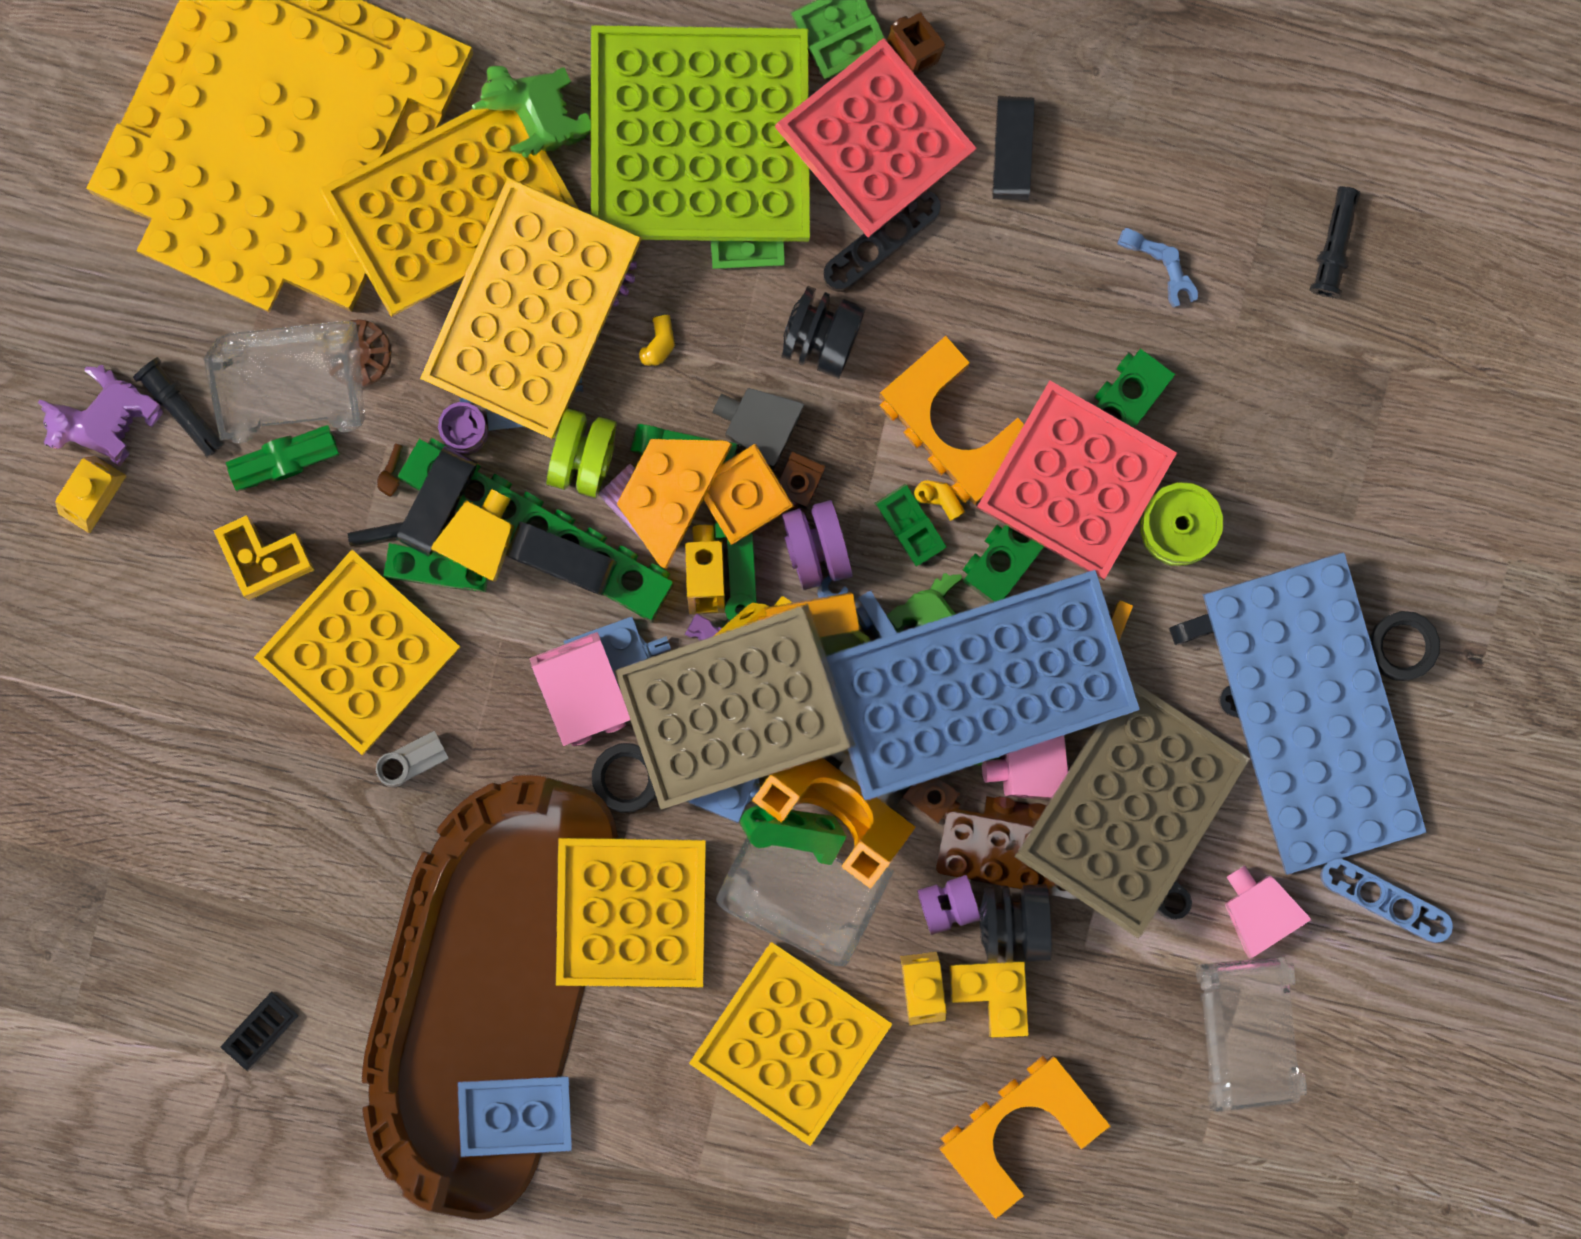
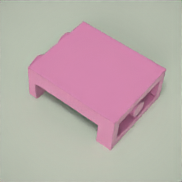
M598 632L529 658L563 746L570 743L572 746L582 745L592 739L591 735L604 730L606 733L618 731L625 727V722L630 720L622 693Z

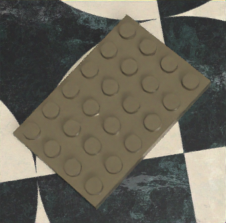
M808 604L614 670L661 810L856 746Z
M1131 680L1140 710L1098 723L1015 857L1127 932L1139 938L1147 928L1250 758Z

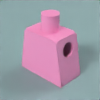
M1064 735L1000 756L1001 759L987 760L982 763L984 782L1003 781L1005 796L1051 800L1068 773Z
M1245 865L1227 876V879L1238 895L1225 903V906L1248 958L1255 957L1311 920L1272 876H1267L1256 883Z

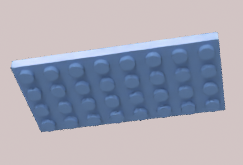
M1341 552L1202 594L1285 874L1295 873L1328 863L1333 859H1341L1427 833L1345 553Z
M1096 570L826 656L856 746L848 748L864 800L1140 710Z

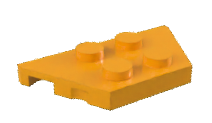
M651 439L617 505L661 567L667 569L733 445L730 442Z

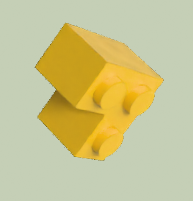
M247 515L213 530L242 595L247 600H251L315 570L301 538L296 533L264 547L252 519Z
M1024 962L949 966L952 1003L988 1001L989 1037L1028 1036Z

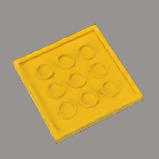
M351 550L254 658L361 755H364L461 647L355 551Z
M558 838L556 986L703 987L706 840Z
M770 942L689 1064L811 1146L892 1026V1023Z

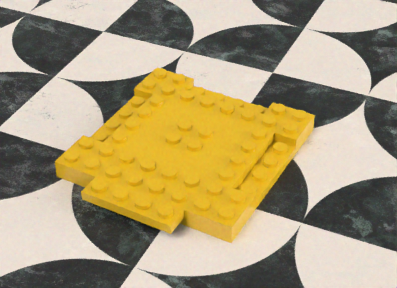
M179 0L121 123L116 124L86 189L93 195L150 220L136 250L141 255L270 313L284 282L352 312L368 276L322 197L320 188L439 127L472 58V47L413 20L400 18L363 0Z

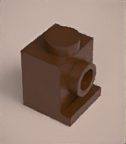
M921 12L910 18L903 16L891 25L887 42L915 75L939 62L945 48V43Z
M794 452L791 453L779 482L794 505L790 510H797L799 507L807 510L825 472V466ZM794 477H802L804 479L805 486L802 489H794L792 487L791 481Z
M938 777L911 785L902 797L936 824L942 818L946 820L948 810L958 809L961 805L956 801L960 793ZM938 791L941 794L939 804L933 805L929 803L927 799L929 792Z

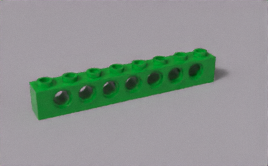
M1141 348L1135 356L1130 352L1127 353L1116 368L1121 373L1113 385L1106 381L1094 397L1099 401L1096 407L1103 411L1112 410L1116 412L1119 420L1133 428L1138 425L1175 376L1173 372ZM1128 381L1137 383L1141 388V396L1137 399L1127 398L1122 392V385ZM997 524L984 541L990 545L981 557L975 553L962 569L967 574L963 582L990 603L1006 598L1044 548V546L1032 539L1027 543L1017 542L1012 536V528L1007 525L1002 528ZM996 553L1005 554L1010 560V568L1004 572L995 571L990 565V557Z
M419 438L398 475L399 479L420 491L437 456L446 445L433 438H430L428 443ZM477 465L468 486L472 483H480L484 486L485 493L480 500L470 501L466 499L464 492L455 510L456 512L459 511L466 501L482 508L491 489L510 498V501L516 504V513L513 517L503 520L515 526L512 537L519 521L529 524L532 520L540 518L548 523L547 532L563 539L573 536L579 540L580 546L609 556L617 561L604 596L651 623L654 621L674 586L673 582L668 580L670 576L668 571L651 563L649 568L636 561L639 555L622 545L619 546L618 550H615L605 544L607 537L590 527H588L586 532L573 526L576 520L558 509L554 514L541 508L544 504V501L526 491L523 496L518 495L510 490L513 485L512 483L497 474H493L491 479L478 472L481 466ZM630 572H637L643 577V584L636 591H628L622 585L624 576Z

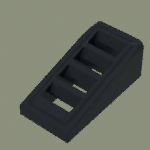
M271 991L220 1047L246 1071H250L299 1015ZM269 1005L285 1018L281 1024L265 1011ZM259 1017L275 1030L271 1035L255 1022ZM249 1028L264 1040L261 1046L245 1033ZM239 1039L254 1052L250 1057L235 1045Z

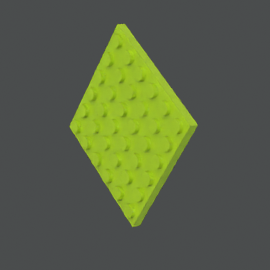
M591 25V215L641 237V240L809 242V167L775 128V125L808 99V29Z

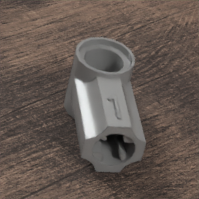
M432 731L394 752L384 754L376 764V773L384 785L398 787L407 780L449 758L435 731ZM397 760L403 765V773L398 779L389 780L384 777L382 770L386 762Z

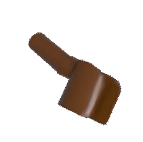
M396 443L385 470L380 473L377 479L378 490L389 497L393 496L401 483L399 478L392 475L403 448L402 445Z

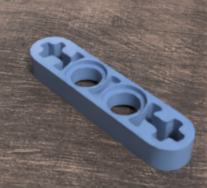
M1333 859L1322 867L1320 876L1323 885L1347 900L1428 942H1443L1451 935L1453 923L1450 916L1433 905L1347 860ZM1340 865L1343 866V874L1350 879H1355L1356 873L1362 876L1355 883L1352 895L1346 892L1351 885L1343 881H1339L1336 885L1331 883L1333 877L1328 874L1330 868L1337 869ZM1369 881L1376 883L1380 888V897L1373 903L1364 901L1360 895L1362 885ZM1402 898L1407 899L1413 907L1412 915L1406 920L1398 919L1393 913L1394 903ZM1421 907L1426 909V912L1422 915L1423 917L1435 920L1438 916L1442 919L1440 925L1445 928L1443 933L1436 932L1431 936L1429 934L1430 927L1422 922H1418L1417 929L1412 927V924L1419 917Z

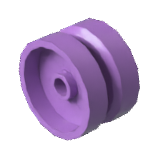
M831 500L813 505L811 511L815 526L813 529L809 528L805 513L802 510L797 509L782 513L787 534L785 537L792 567L797 570L803 591L821 586L823 576L820 562H825L829 577L834 582L853 576L841 528Z

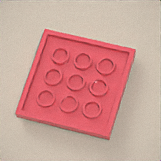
M884 38L775 125L778 132L868 238L977 149Z
M1049 381L979 502L977 509L1088 572L1096 570L1097 577L1104 581L1177 452L1056 383Z

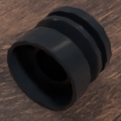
M807 286L802 297L795 303L786 325L781 357L791 360L796 347H802L799 364L804 366L812 352L818 353L817 371L840 379L858 334L866 307L843 299L836 312L828 311L830 294L825 292L819 306H814L812 304L816 288Z
M1047 884L1023 885L1020 893V902H1012L1009 887L1002 886V903L995 902L994 887H984L983 900L979 908L981 944L987 955L988 964L998 963V947L1004 946L1006 963L1013 961L1015 946H1022L1026 962L1050 961L1052 941Z

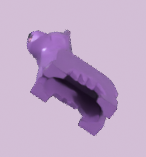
M103 365L97 368L85 367L84 371L95 379L103 390L85 411L39 400L38 404L42 406L41 410L46 413L43 420L44 427L47 430L44 444L50 448L59 449L67 442L73 441L110 457L111 461L120 467L129 456V452L125 449L126 445L121 441V439L125 438L124 433L130 430L127 425L133 422V417L143 416L146 424L152 427L163 414L162 409H160L161 406L148 395L140 394L131 383L117 380L111 370L106 372Z

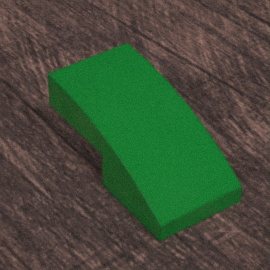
M903 484L874 503L916 567L947 548L906 484Z

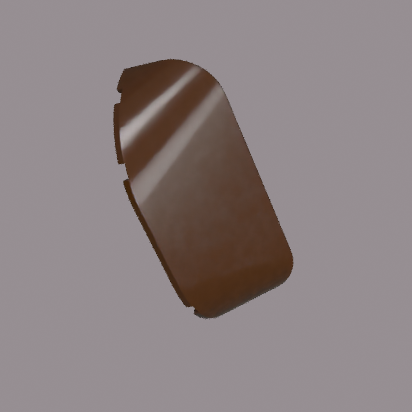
M517 775L505 783H490L463 800L437 828L436 831L440 835L431 853L424 851L421 854L412 874L368 1035L363 1061L362 1083L369 1084V1105L363 1107L362 1111L370 1147L385 1177L388 1180L395 1181L403 1190L402 1196L416 1206L431 1213L470 1220H486L506 1211L524 1193L535 1174L542 1152L461 1157L458 1082L561 1077L585 986H556L558 838L618 839L617 829L610 809L596 793L586 788L537 775Z

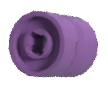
M458 402L449 405L443 410L438 422V430L444 443L450 449L460 454L469 455L477 452L488 439L489 429L487 422L479 409L470 403Z
M967 875L947 881L945 888H941L936 884L917 890L931 935L950 930L954 922L962 926L980 920ZM948 900L951 910L942 911L940 904Z

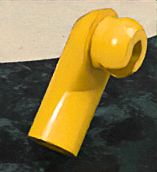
M670 315L653 317L656 337L647 347H642L639 352L640 361L646 366H657L663 363L674 349L675 342Z
M925 480L920 482L914 490L917 501L942 506L950 521L966 513L951 486L947 483Z

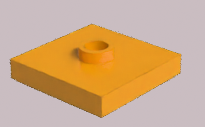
M757 444L752 445L723 463L704 497L705 503L731 545L794 507Z

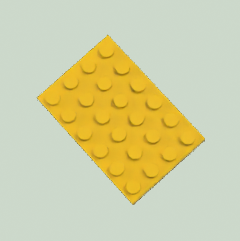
M472 109L320 188L322 197L391 317L464 279L507 178L518 181L578 209L546 151L541 150L537 155L530 154L527 158L511 151V146L529 138L516 111Z
M507 178L420 379L553 439L642 238L518 181Z

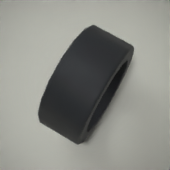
M1399 611L1386 616L1374 627L1369 637L1379 672L1395 681H1410L1423 676L1434 667L1440 654V639L1436 628L1426 617L1416 612ZM1399 625H1410L1416 628L1423 635L1425 641V653L1422 659L1416 665L1408 668L1391 664L1383 651V640L1387 632Z
M619 743L607 748L597 758L592 770V786L595 793L603 799L608 808L620 813L636 812L646 808L656 798V794L649 773L647 786L638 797L620 799L608 790L605 783V773L608 766L615 759L620 757L636 758L647 770L638 745Z

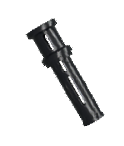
M1339 186L1337 189L1324 251L1317 255L1316 262L1319 263L1315 283H1312L1309 289L1310 292L1328 298H1341L1342 290L1339 289L1344 269H1347L1349 265L1348 257H1346L1347 245L1361 193L1355 188Z
M158 357L154 358L143 366L133 376V379L136 382L141 381L153 395V400L169 411L205 454V457L209 458L216 452L211 445L219 450L225 443L223 440L221 441L180 393L182 390L181 384L178 381H173L160 366L161 360Z

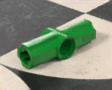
M326 425L293 438L292 436H285L262 445L260 450L225 463L235 491L239 492L272 479L273 481H280L303 472L305 467L340 454L330 426Z

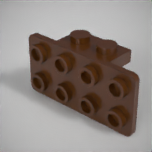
M986 796L983 814L955 808L948 810L936 865L938 873L954 877L967 875L969 880L1021 889L1023 885L1047 884L1049 895L1070 899L1076 898L1015 857L1047 805L1015 802L1011 798L1003 796L996 798Z

